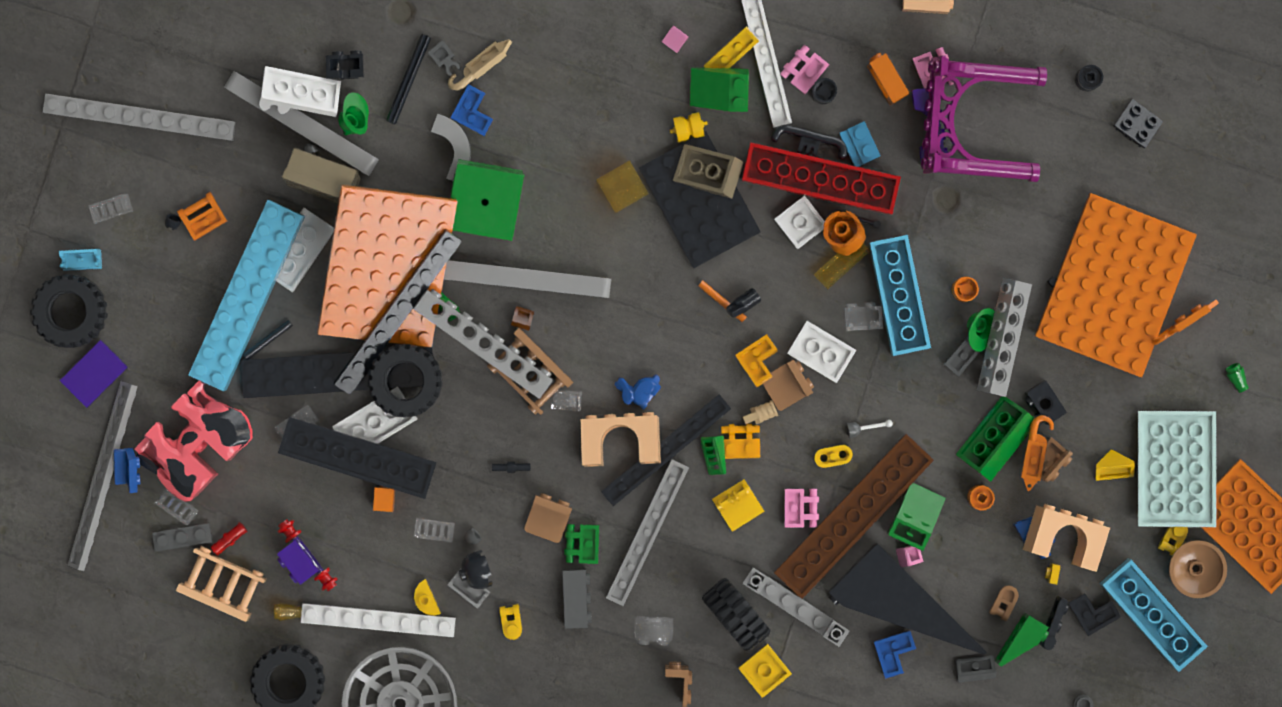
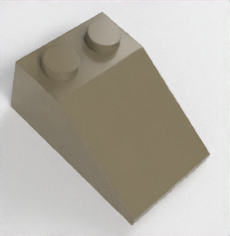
M684 144L673 181L732 199L744 162L734 156Z

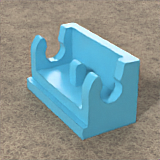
M100 249L59 251V256L62 259L60 267L63 271L102 269Z

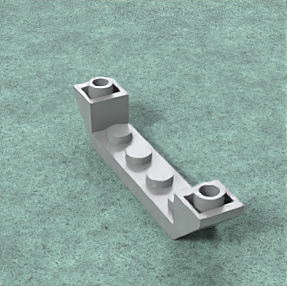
M755 568L751 569L742 583L814 629L838 647H840L849 633L848 629Z

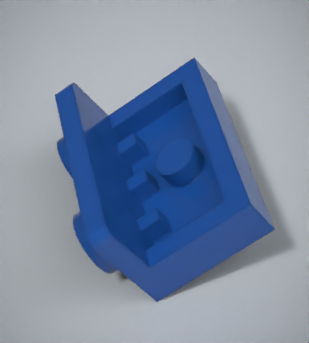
M133 448L114 450L115 484H127L129 492L136 493L137 485H140V474L137 473V468H140L139 456H135Z

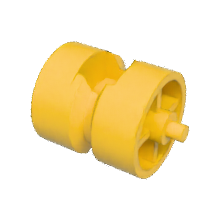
M699 112L692 113L688 116V119H685L683 116L673 118L674 127L670 129V133L677 134L678 142L688 140L690 135L694 138L705 136L703 128L708 123L701 120Z

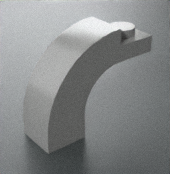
M437 114L431 132L448 139L454 148V159L446 178L453 181L458 159L467 161L471 159L470 143L465 132L456 122L448 117Z

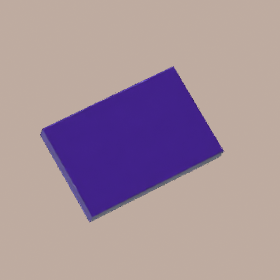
M100 340L60 382L88 408L128 366Z

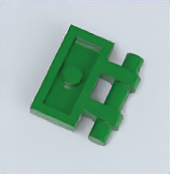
M567 524V531L565 532L566 549H564L566 563H573V556L578 555L579 563L598 564L599 525L580 524V532H574L575 524ZM574 538H580L579 549H574Z

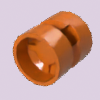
M961 277L954 281L951 291L956 300L967 302L975 299L978 295L979 287L973 278Z
M984 485L971 487L967 494L968 503L980 511L989 509L995 500L993 491Z

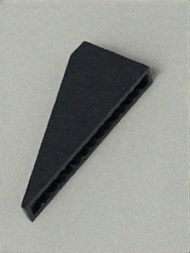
M875 543L828 591L831 594L828 598L836 606L840 603L843 607L985 655L987 653L878 543Z

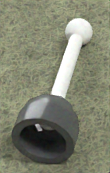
M886 420L883 423L860 426L856 422L846 423L848 438L858 436L861 430L883 426L891 427L893 422Z

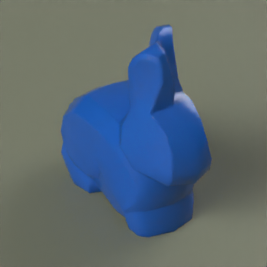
M657 374L653 375V377L639 379L634 386H630L623 378H619L614 384L622 392V400L626 405H630L633 402L643 410L661 388L659 384L660 377Z

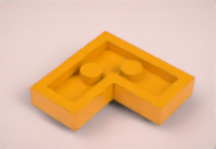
M766 334L735 356L755 386L759 387L772 378L763 361L778 352V350Z

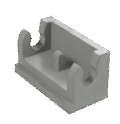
M459 571L448 584L449 587L477 609L490 594V591L486 588L473 589L469 587L466 581H461Z

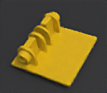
M745 479L712 499L732 532L765 512Z

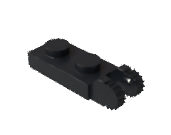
M1060 596L1056 597L1046 626L1049 627L1047 630L1049 634L1044 642H1040L1042 647L1049 651L1054 649V645H1056L1055 635L1059 633L1062 627V616L1067 613L1069 608L1068 600Z

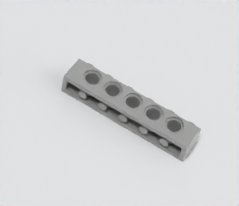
M1002 279L978 382V391L1006 397L1032 284L1012 279Z

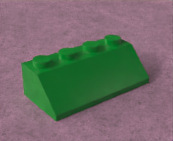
M1002 396L956 453V456L991 482L1028 436L1031 423L1035 418L1009 398Z

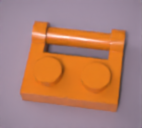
M211 192L205 194L206 197L184 210L182 208L177 211L194 241L228 222ZM209 203L211 204V209L189 220L188 216Z

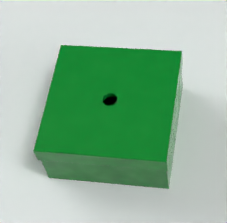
M458 159L450 199L457 200L452 231L512 241L524 180L523 170Z

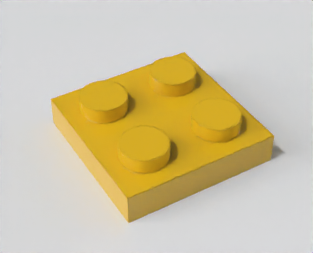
M766 644L738 667L762 698L792 675L769 644Z

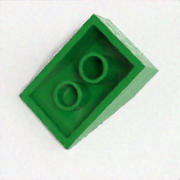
M691 68L690 106L730 112H748L749 69Z
M1024 612L994 661L1002 667L1038 645L1040 641L1044 642L1049 634L1047 631L1049 627Z

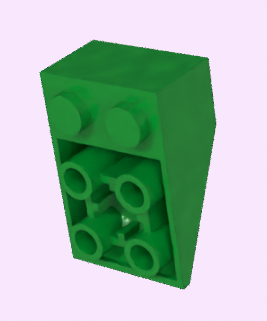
M912 483L903 497L887 534L924 551L946 498Z

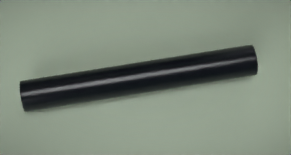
M287 320L246 351L243 356L246 360L250 359L291 328L293 324L290 320Z

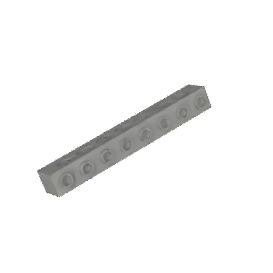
M434 289L425 291L413 309L537 398H541L553 381L549 371L543 367L539 370L534 366L536 362L527 356L524 359L518 355L520 351L514 346L507 347L504 345L503 342L505 340L497 334L494 336L488 333L489 329L483 324L479 323L476 325L472 322L473 317L466 312L462 314L456 310L457 306L451 301L444 302L441 300L442 295ZM440 304L443 310L439 314H434L431 310L432 306ZM456 315L458 323L456 325L448 324L447 319L449 316ZM471 326L474 328L472 336H465L463 334L465 327ZM483 337L490 340V344L485 348L479 346V340ZM497 349L505 350L503 358L498 359L495 357ZM513 360L521 362L519 369H511L510 364ZM529 371H534L537 377L533 381H528L526 374Z

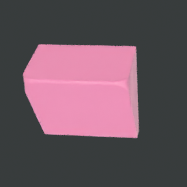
M672 26L662 40V43L678 53L689 37L675 26Z
M911 545L896 549L901 567H908L923 562L921 551Z

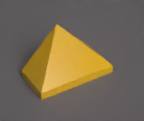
M1111 449L1096 464L1095 480L1134 477L1135 463L1133 460Z

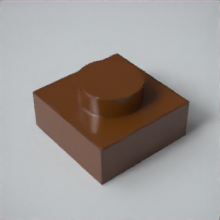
M516 306L511 326L529 331L534 311Z

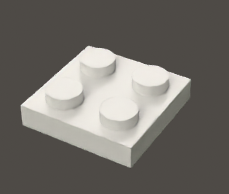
M805 196L774 219L797 249L824 229L823 225L825 222Z

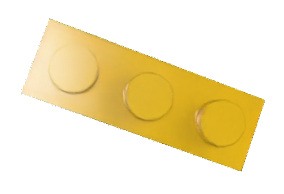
M746 26L706 62L704 67H732L759 42V39Z

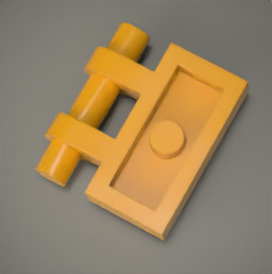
M751 423L746 424V426H735V424L721 426V434H729V439H724L725 459L760 458V438L752 439V433H760V425H752ZM735 433H746V439H735Z

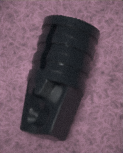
M750 288L728 305L726 311L732 318H735L759 304L761 298L754 288Z

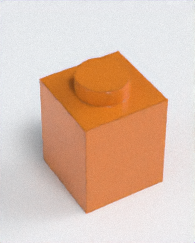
M381 485L375 487L373 511L393 512L395 490Z

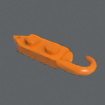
M1217 299L1207 305L1201 306V304H1198L1191 309V314L1187 316L1183 314L1175 319L1176 323L1159 334L1153 340V344L1158 345L1176 332L1182 331L1211 312V309L1219 304Z
M1045 415L1037 416L1030 426L1021 478L1024 480L1027 491H1030L1041 480L1047 448L1045 437L1037 434L1038 425L1040 422L1045 421L1050 425V430L1054 429L1053 421Z

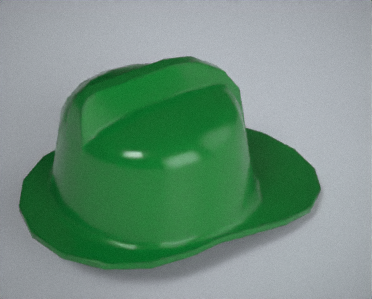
M349 93L345 97L343 111L338 117L339 126L345 136L349 134L361 135L367 131L369 109L366 100L358 93Z
M985 308L980 312L972 314L967 321L969 345L976 352H981L987 347L995 313L991 308Z

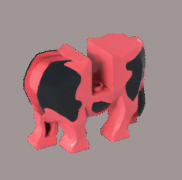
M200 380L171 407L173 410L178 411L180 416L189 421V424L182 430L178 439L166 438L163 432V425L157 422L134 449L138 452L136 457L139 456L140 465L156 474L170 493L185 502H191L218 475L198 453H201L209 444L223 459L229 461L253 438V431L248 417L241 410L218 402L209 396L204 389L205 383ZM189 396L192 397L194 404L190 403Z

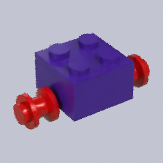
M286 519L278 525L280 529L277 532L279 534L284 533L287 537L285 540L286 544L291 540L293 542L277 554L279 556L278 562L283 568H288L291 572L289 576L294 583L298 582L301 585L317 573L319 575L314 578V581L319 580L322 583V591L325 589L330 591L337 585L335 581L338 579L336 577L332 578L329 575V567L323 571L321 565L297 536L302 531L295 530L293 527L294 521L291 520L289 522Z

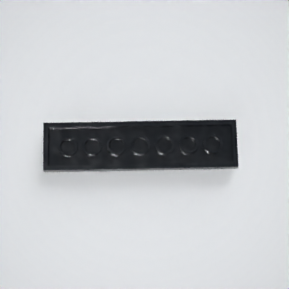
M289 416L278 454L423 499H426L437 463Z

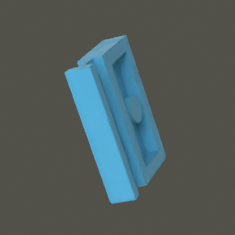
M865 121L839 133L847 146V152L854 166L859 167L881 156Z

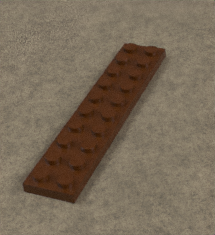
M905 434L774 573L803 599L934 460Z

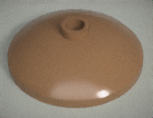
M1200 540L1190 541L1181 545L1172 555L1169 564V575L1173 585L1182 594L1192 598H1205L1213 595L1222 587L1227 576V563L1222 552L1213 544ZM1194 565H1198L1199 567L1198 571L1194 572L1192 569Z

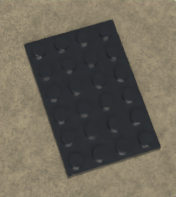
M707 131L704 132V137L692 138L639 167L693 269L761 233L737 187L731 199L673 181L684 144L717 152Z

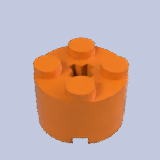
M850 211L834 212L824 222V238L830 247L839 254L848 256L854 253L866 240L864 227L857 216Z

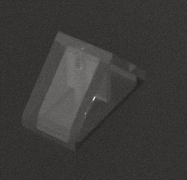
M557 390L552 395L551 409L581 411L582 392Z

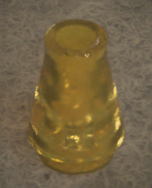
M281 602L274 604V619L284 621L301 618L302 607Z

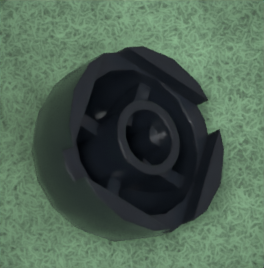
M482 550L468 554L462 561V570H459L461 581H466L467 585L473 589H485L492 586V581L488 582V576H491L490 568L485 555L481 556Z

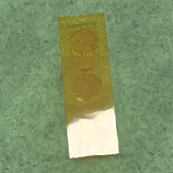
M863 244L857 251L848 256L837 253L814 276L828 290L866 256L870 250Z

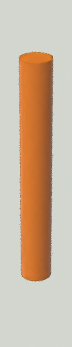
M703 280L698 285L725 309L731 304ZM741 314L736 318L743 322L747 316Z

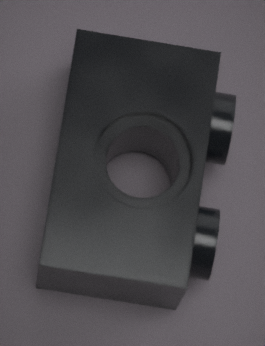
M1046 380L1025 392L1027 404L1030 408L1034 406L1037 411L1036 417L1045 415L1054 422L1067 413ZM1043 398L1049 401V406L1046 409L1040 407V401ZM1045 421L1040 422L1041 424H1042V423H1045V425H1049V424H1048L1047 422H1045Z

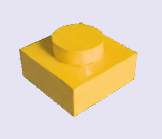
M1050 563V567L1046 568L1045 578L1048 579V583L1057 585L1060 565Z

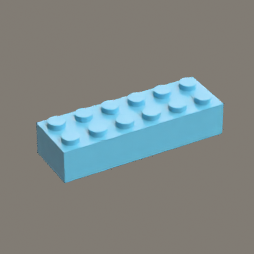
M908 235L868 243L891 355L896 356L931 348Z
M1127 558L1099 583L1176 671H1181L1208 647L1131 559Z

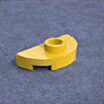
M424 579L415 589V604L420 611L427 615L441 614L427 580Z

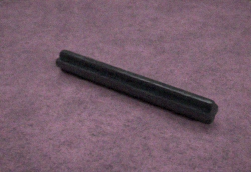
M421 34L386 119L391 124L397 123L430 43L431 38L428 35Z

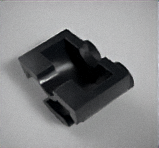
M342 51L332 52V55H326V79L364 78L362 51H350V55H343Z

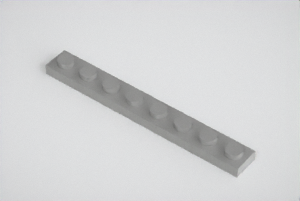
M671 459L606 596L607 599L624 606L689 467Z

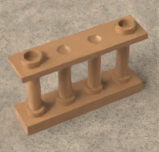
M518 328L514 332L516 337L511 345L516 349L526 345L530 349L527 357L532 360L539 358L544 363L541 367L550 373L553 372L557 376L555 382L544 392L540 399L538 398L534 402L527 395L528 390L523 387L520 388L511 378L490 363L487 367L494 374L498 372L530 404L528 408L535 415L537 413L541 415L544 411L540 407L560 387L563 388L566 385L569 388L574 382ZM505 351L498 357V359H501L505 356ZM521 362L513 370L519 369ZM535 374L529 381L535 380L537 374Z

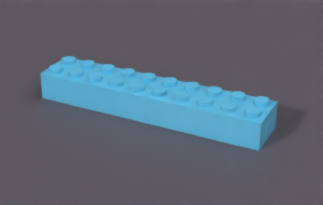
M267 200L188 374L189 376L219 390H227L305 219L304 215L274 201Z

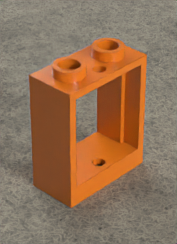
M878 53L870 58L867 68L888 104L891 106L906 97L909 91L886 53L884 55Z

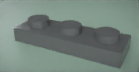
M210 523L152 533L155 552L213 542Z

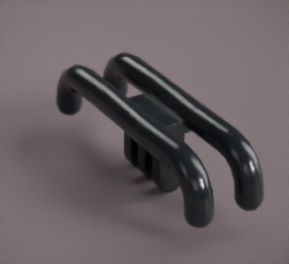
M781 125L774 130L771 137L773 142H777L783 133L801 137L797 152L799 154L802 153L803 147H805V155L809 156L810 149L814 150L812 157H816L821 142L837 147L839 159L843 160L847 156V146L842 139L791 125Z

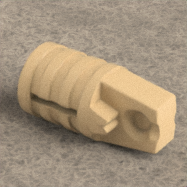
M770 400L768 403L766 402L763 405L751 408V414L743 416L745 424L755 421L757 425L764 420L779 415L773 400Z

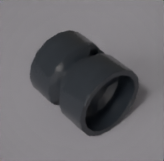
M1096 65L1084 66L1077 72L1075 83L1082 91H1093L1102 84L1103 72Z
M829 78L818 79L811 89L813 100L819 104L830 103L837 94L836 83Z

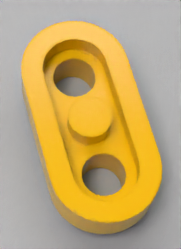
M838 445L819 449L815 453L814 460L819 467L827 468L849 463L853 453L848 446ZM840 451L846 452V456L844 458H840ZM823 454L827 455V460L825 462H822L820 460V457Z

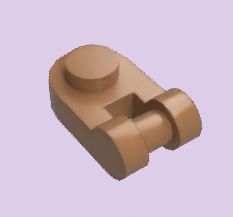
M1010 585L1002 587L989 613L992 615L996 614L1002 620L1007 621L1019 597L1017 589ZM1001 602L1007 605L1005 610L999 608Z

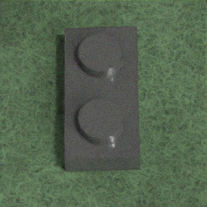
M967 336L944 365L959 377L980 352H976L970 347Z

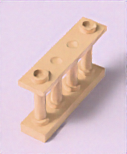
M203 546L200 549L195 548L193 552L199 555L188 581L180 583L176 591L247 622L252 614L247 612V607L258 582L265 583L267 578L263 577L264 573L254 569L251 572L211 554V550ZM207 558L216 562V565L206 588L200 591L195 589L196 585L194 584ZM223 566L234 570L223 597L218 599L213 597L212 591ZM243 574L252 579L240 605L238 604L236 607L230 604V598L240 575Z

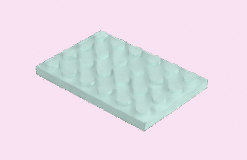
M1138 411V527H1216V412Z

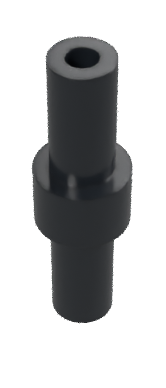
M515 462L492 464V471H507V473L531 471V464H515Z

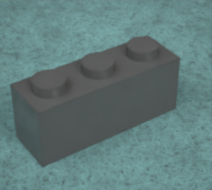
M586 569L563 570L565 629L588 628V623H592L591 612H588L587 604H591V592H587V585H590V573H586Z

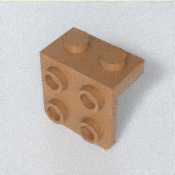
M791 360L771 372L772 378L763 383L775 406L780 411L813 393L812 388L814 386L809 378H804L802 374L804 369L799 361L795 363L794 360Z
M1052 437L1047 441L1041 480L1044 482H1053L1060 474L1058 470L1062 466L1066 467L1072 460L1071 455L1073 453L1063 448Z
M543 493L540 496L536 495L524 529L528 533L559 543L572 507H569L570 503L559 500L556 502L551 500L552 497Z
M669 662V665H665V677L684 678L682 705L687 707V704H691V690H688V685H692V671H689L688 666L681 665V662Z

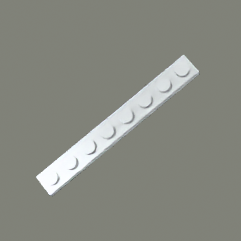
M741 0L748 28L759 39V42L753 46L773 128L791 124L792 120L762 1Z
M307 603L302 605L301 623L454 637L456 621L455 617Z

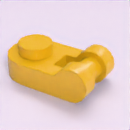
M1168 527L1158 545V549L1166 550L1172 556L1183 544L1188 534V528ZM1170 538L1176 540L1174 545L1168 543Z
M519 604L508 608L505 606L499 607L505 637L510 640L519 638L522 633ZM514 614L515 620L508 621L507 615Z

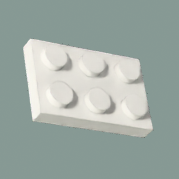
M806 321L787 354L837 383L856 350L809 321Z

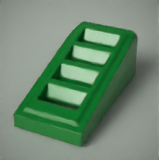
M724 436L701 437V445L709 475L726 474ZM714 465H718L719 469H714Z

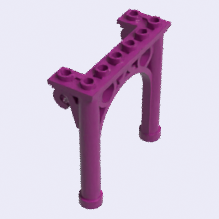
M946 56L931 58L928 64L930 80L927 82L929 99L925 103V110L927 111V119L924 121L926 138L923 139L922 148L925 150L924 158L921 160L923 174L940 172L1026 179L1028 182H1038L1040 177L1039 163L987 160L970 155L961 146L956 136L954 114L961 95L971 85L980 81L1044 87L1047 81L1046 67L1025 68L949 61V58H946ZM955 77L972 79L961 86L959 80ZM947 81H952L957 90L952 97H947L944 93V85ZM940 100L951 101L950 105L946 104V108L940 112ZM939 121L943 123L944 129H948V132L938 135ZM944 136L948 137L953 144L948 153H943L940 149V141ZM957 150L965 159L950 158V156Z

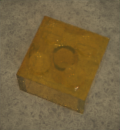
M630 160L596 179L615 214L649 195Z

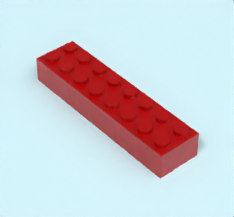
M750 143L741 181L892 215L901 177Z

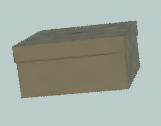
M294 148L287 169L285 168L282 176L289 187L336 204L339 202L341 185L358 187L361 180L357 170Z

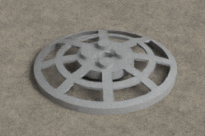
M406 647L383 649L365 658L349 676L342 697V707H348L351 686L355 678H358L365 683L359 707H396L395 701L397 699H403L406 703L405 707H423V704L435 702V707H440V701L451 700L452 707H457L455 687L444 667L425 652ZM396 653L414 654L427 661L421 669L409 664H398ZM388 654L390 665L379 669L371 677L361 671L372 660ZM433 665L444 676L449 686V693L439 694L434 681L427 674ZM399 669L409 670L417 675L411 683L402 681ZM391 671L393 682L384 687L375 681L382 674ZM423 679L429 684L433 695L422 696L417 687ZM371 687L380 694L376 704L366 705L367 694Z

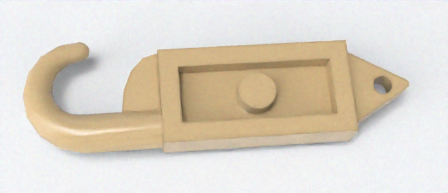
M508 39L499 43L495 41L466 64L464 68L465 77L462 80L453 84L456 74L449 78V88L460 90L475 78L478 79L507 56L506 52L512 44L511 40Z

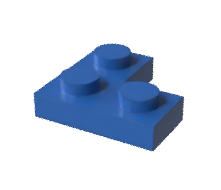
M468 84L451 119L485 136L493 119L477 111L486 93Z
M908 630L873 641L885 679L904 673L898 654L916 649L911 631Z

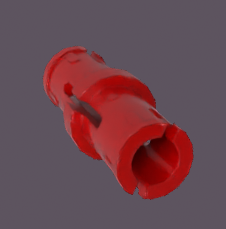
M239 522L228 533L225 532L223 537L210 547L219 556L230 545L233 546L235 541L248 531Z

